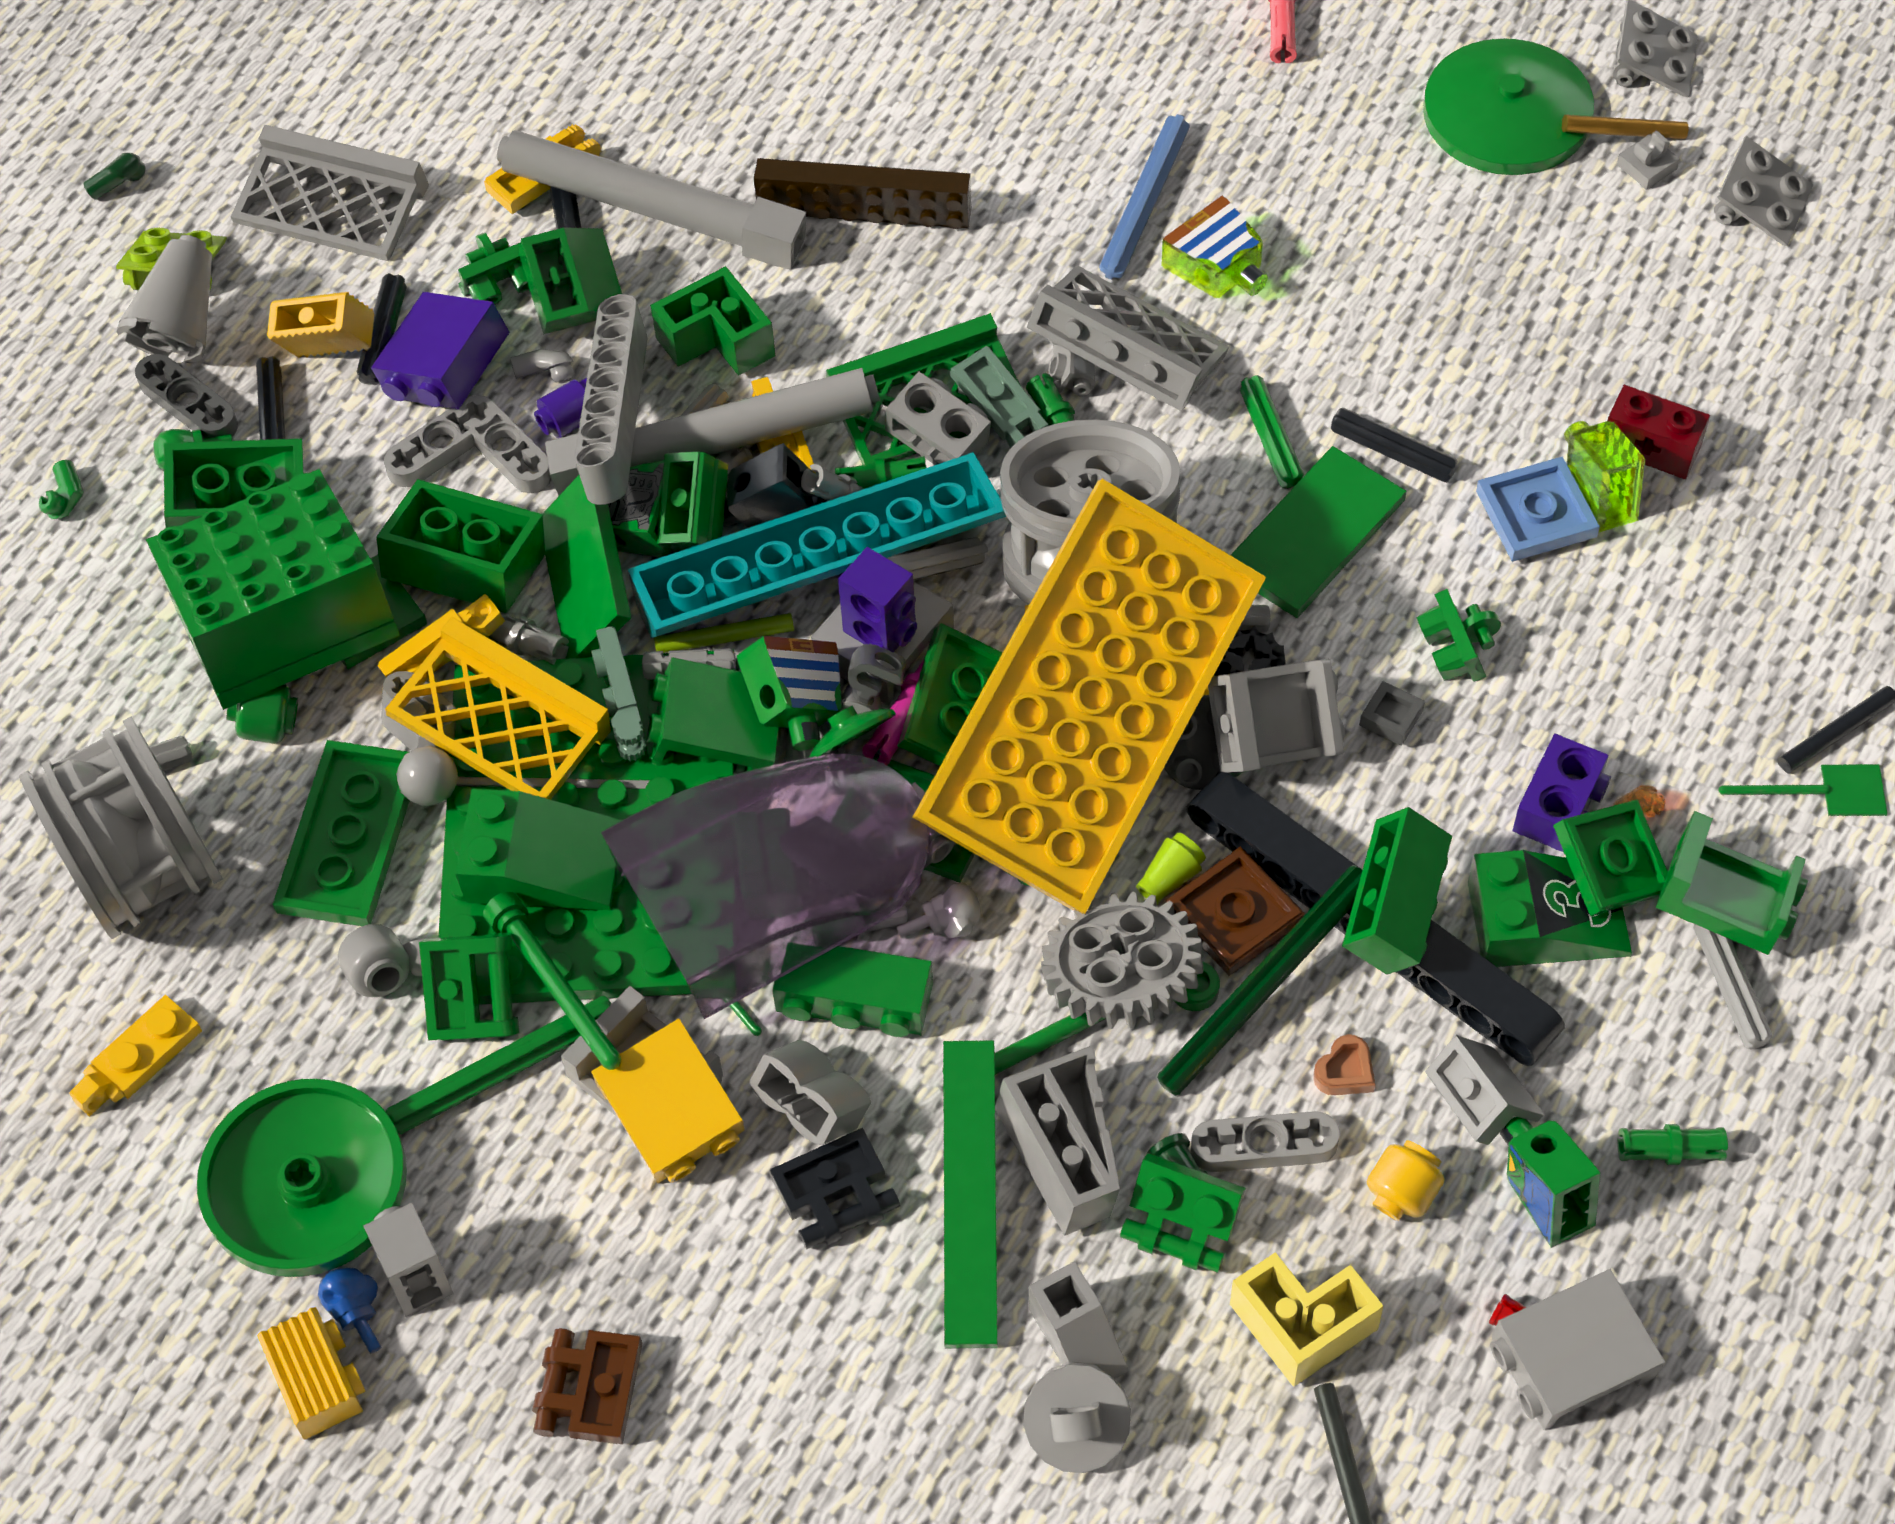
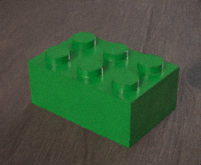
M419 479L416 480L376 536L382 578L469 603L475 602L486 594L498 610L503 613L509 611L545 556L543 514Z

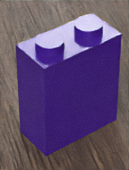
M422 292L371 369L380 382L382 391L395 401H410L426 404L431 407L440 406L459 410L510 332L496 306L491 301Z

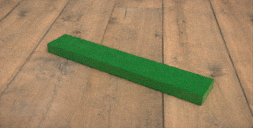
M994 1040L943 1041L945 1349L998 1348Z

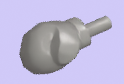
M954 883L949 886L945 893H941L931 898V901L921 904L925 915L898 926L897 930L901 938L931 926L935 936L943 932L949 938L967 936L973 931V926L982 917L978 898L973 889L967 884Z

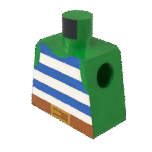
M762 636L737 655L738 663L759 722L766 727L789 728L794 750L804 751L813 749L821 740L818 727L827 722V719L839 713L842 707L837 643Z

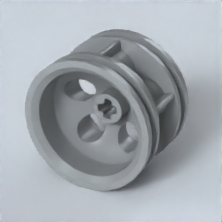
M1075 420L1050 425L1034 431L1012 446L1004 457L1000 470L1001 503L1004 513L1010 520L1002 541L1003 571L1007 584L1021 600L1028 605L1031 603L1094 486L1102 478L1177 523V509L1180 501V466L1175 453L1163 440L1144 429L1121 422Z
M132 716L123 720L126 730L114 736L110 728L102 731L104 738L55 764H52L49 760L43 762L42 767L45 773L35 778L30 771L19 775L23 788L58 854L89 907L111 939L121 935L118 925L127 920L130 921L133 927L140 925L141 921L138 916L140 913L187 888H190L194 895L201 892L197 884L201 880L210 877L214 884L223 880Z

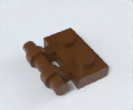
M562 1328L555 1329L551 1347L545 1348L542 1366L546 1369L542 1391L535 1394L532 1411L537 1414L533 1432L540 1436L552 1437L554 1436L557 1418L565 1416L570 1417L568 1426L570 1438L623 1445L643 1343L641 1337L588 1330L585 1349L582 1350L572 1348L575 1336L573 1331ZM572 1371L580 1372L575 1395L562 1394L566 1374Z

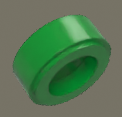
M1202 961L1203 973L1197 974V989L1186 988L1188 1001L1183 1003L1173 1000L1179 1007L1185 1010H1205L1211 1007L1218 998L1220 988L1219 975L1210 964Z

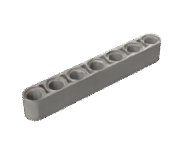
M629 294L611 296L605 299L598 307L575 450V463L587 500L597 505L612 503L620 499L628 488L648 340L637 300L633 295Z

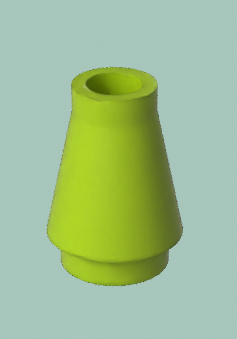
M1177 832L1172 839L1165 838L1143 878L1137 883L1136 888L1146 899L1150 895H1155L1158 905L1167 895L1202 871L1201 864L1205 861L1206 855L1193 840Z

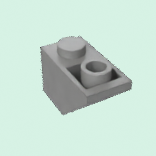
M1075 1261L1028 1286L1029 1311L1062 1365L1069 1362L1090 1363L1110 1374L1113 1379L1128 1372V1367L1102 1304Z

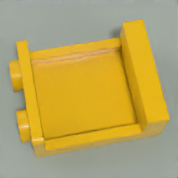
M679 1018L620 1053L621 1064L618 1068L608 1070L600 1065L591 1071L597 1086L615 1111L657 1183L668 1179L670 1183H674L686 1177L696 1168L694 1163L696 1160L711 1151L714 1156L728 1151L740 1141L738 1135L745 1130L742 1118Z

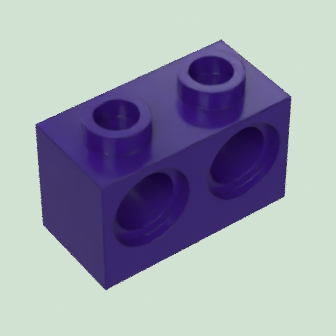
M866 547L838 578L843 632L863 644L877 645L894 653L899 646H906L912 640L917 630L913 574L871 548Z
M1554 733L1518 806L1512 832L1564 852L1553 825L1562 819L1588 813L1587 810L1592 800L1601 803L1611 780V776L1604 773L1609 755ZM1567 774L1576 775L1581 779H1572ZM1548 812H1558L1564 817H1555Z

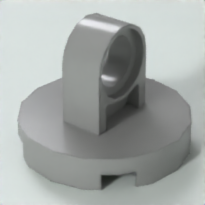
M1069 1362L1051 1368L1034 1384L1025 1402L1023 1426L1030 1446L1045 1463L1063 1472L1086 1473L1104 1467L1121 1452L1130 1431L1131 1408L1123 1387L1110 1374L1090 1363Z

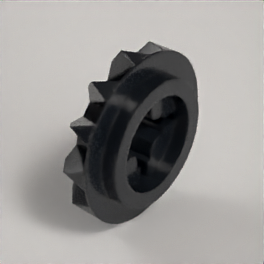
M1255 625L1250 630L1240 631L1238 629L1214 676L1245 671L1242 657L1245 651H1248V647L1253 648L1255 657L1252 665H1249L1248 671L1286 665L1284 645H1279L1275 641L1272 632L1267 635L1261 633Z

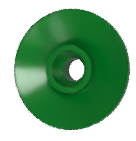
M852 705L827 719L832 729L814 747L809 756L811 761H815L891 719L896 715L894 709H878L857 714Z

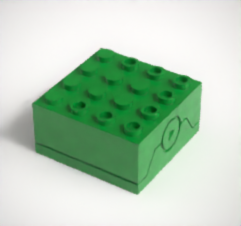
M320 469L310 473L298 474L286 483L266 491L254 492L244 500L224 508L212 509L202 517L180 526L165 528L158 535L146 539L174 607L223 710L400 636L374 564Z

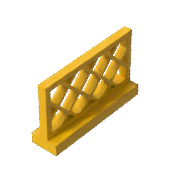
M451 616L440 630L442 639L385 708L386 715L507 789L551 800L596 742L601 745L611 732L608 709ZM447 657L462 666L463 677L435 682L434 670ZM468 670L476 675L469 676ZM429 678L430 683L424 684L425 681ZM492 684L501 690L502 701L474 706L471 687ZM466 688L469 707L440 711L437 693ZM432 694L435 713L413 716L403 710L412 698ZM507 694L513 696L514 698L507 699ZM531 707L540 713L542 724L513 729L510 710ZM505 711L508 730L479 735L477 716ZM546 717L553 720L554 722L547 723ZM471 718L473 737L453 740L444 734V722ZM437 724L438 730L430 725ZM570 730L581 737L573 749L552 753L549 734ZM544 735L547 754L518 758L515 740ZM510 741L513 760L493 764L484 759L482 746ZM476 747L477 754L469 749ZM555 763H561V765L556 770ZM550 765L551 778L540 792L523 782L521 770ZM516 771V777L508 772Z

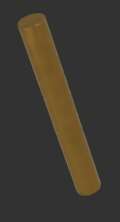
M1564 115L1562 119V131L1572 133L1646 137L1649 134L1652 135L1657 130L1665 138L1686 139L1689 131L1688 123L1679 121Z

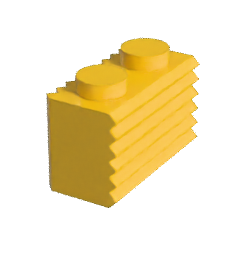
M349 292L274 300L270 304L267 337L298 358L303 355L308 358L310 354L314 357L317 354L323 356L324 353L328 355L332 352L338 354L340 351L345 354L347 350L351 353L354 350L360 352L364 349L367 351L371 347L374 311L373 308L369 309L368 305L359 302L358 298L355 299L353 295H349Z
M314 1307L310 1308L307 1312H300L297 1317H290L287 1321L280 1322L277 1326H271L267 1331H261L257 1335L294 1424L304 1440L363 1412L357 1396L366 1392L354 1364L351 1363L343 1366L337 1351L345 1348L346 1345L334 1318L324 1322L317 1308Z

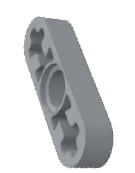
M1318 1111L1208 1120L1202 1122L1194 1129L1191 1137L1190 1153L1198 1167L1209 1172L1317 1164L1326 1162L1334 1156L1338 1147L1340 1130L1338 1124L1331 1116ZM1289 1129L1293 1130L1292 1140L1295 1139L1293 1150L1287 1149L1289 1139L1287 1130ZM1309 1129H1318L1320 1136L1324 1137L1322 1146H1313L1312 1140L1307 1138ZM1267 1131L1277 1137L1279 1146L1272 1152L1262 1153L1253 1148L1250 1139L1257 1132ZM1236 1134H1242L1241 1150L1243 1154H1236ZM1217 1137L1218 1144L1223 1145L1221 1146L1220 1154L1211 1155L1209 1147H1205L1207 1138Z

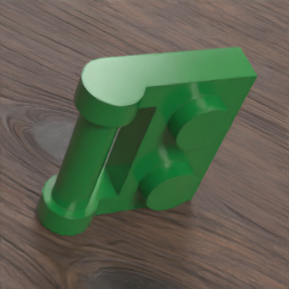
M510 933L423 939L419 942L428 1041L503 1037L520 1032L518 1017L513 1016L507 952L512 949ZM478 953L488 954L493 1019L480 1020L475 954Z

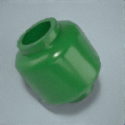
M284 684L227 708L226 720L235 722L236 734L241 739L277 744L284 739L285 734L293 735L297 717L298 698L291 697L290 688Z

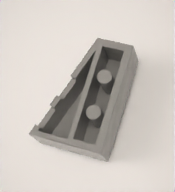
M1093 1045L1004 1078L995 1106L999 1118L1064 1236L1110 1218L1120 1191L1110 1132L1106 1130L1102 1105L1104 1100L1102 1089L1098 1087L1094 1063L1096 1057Z

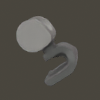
M864 644L856 649L850 660L848 670L849 685L842 695L840 711L852 705L857 714L881 709L882 704L878 695L881 691L882 681L868 675L867 672L896 685H903L905 674L904 657L873 644ZM877 660L889 663L896 670L884 667ZM877 727L855 740H864L871 737Z

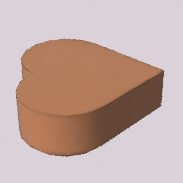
M1347 1034L1337 1038L1331 1046L1330 1054L1322 1056L1315 1064L1313 1080L1316 1087L1327 1095L1374 1092L1375 1079L1368 1044L1356 1035Z

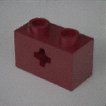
M1624 384L1608 416L1600 449L1607 452L1612 450L1610 432L1612 424L1620 436H1626L1645 458L1646 466L1686 480L1701 449L1710 415Z

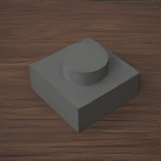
M1382 681L1361 714L1359 726L1402 746L1421 716L1425 701Z

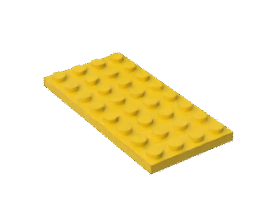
M1103 478L1097 481L912 818L1069 909L1086 914L1266 577Z

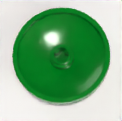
M1490 39L1471 43L1455 50L1434 68L1426 84L1423 113L1426 126L1435 142L1459 162L1489 173L1524 175L1555 167L1579 150L1589 133L1563 132L1562 119L1564 115L1593 116L1594 98L1591 87L1581 70L1557 51L1525 40Z
M299 1079L279 1083L253 1094L238 1104L225 1116L211 1134L198 1167L197 1197L199 1207L216 1241L231 1257L241 1264L265 1274L283 1277H304L324 1273L343 1266L368 1250L372 1244L363 1225L374 1221V1218L385 1209L395 1206L400 1207L407 1176L405 1152L398 1132L388 1114L375 1100L364 1092L341 1082L325 1079Z

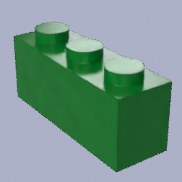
M1410 807L1376 820L1342 947L1386 975L1420 964L1427 948L1426 938L1431 918L1438 904L1437 895L1442 875L1448 865L1447 856L1452 835Z
M785 937L772 988L775 1010L797 1021H807L812 1017L830 1020L834 1025L845 1029H856L859 1026L878 1028L883 1033L893 1037H905L908 1034L922 1036L933 986L932 961Z

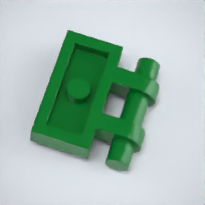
M1147 1153L1142 1160L1129 1205L1149 1213L1146 1224L1126 1218L1120 1238L1137 1243L1138 1250L1153 1255L1156 1250L1181 1259L1182 1266L1197 1271L1200 1266L1219 1273L1225 1253L1206 1247L1209 1236L1211 1235L1228 1242L1232 1235L1246 1188ZM1165 1220L1193 1229L1190 1240L1162 1231Z

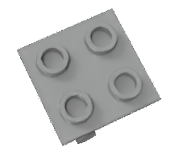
M1626 0L1624 17L1620 23L1621 37L1617 42L1616 59L1618 64L1613 69V77L1617 84L1629 86L1640 75H1643L1683 97H1689L1698 35L1660 16L1649 8L1643 7L1632 0Z
M1745 136L1717 196L1719 201L1714 207L1716 220L1721 224H1730L1740 216H1743L1777 242L1787 246L1814 184L1748 136Z

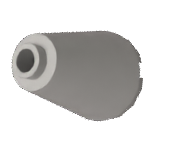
M182 235L180 239L169 241L119 321L116 332L118 335L124 332L127 333L125 342L151 355L163 354L169 356L172 352L184 354L185 363H196L202 360L206 348L212 254L205 248V242L189 235Z

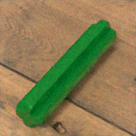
M1259 375L1251 378L1246 377L1241 381L1240 393L1279 485L1284 489L1294 487L1302 479L1304 472L1264 379Z

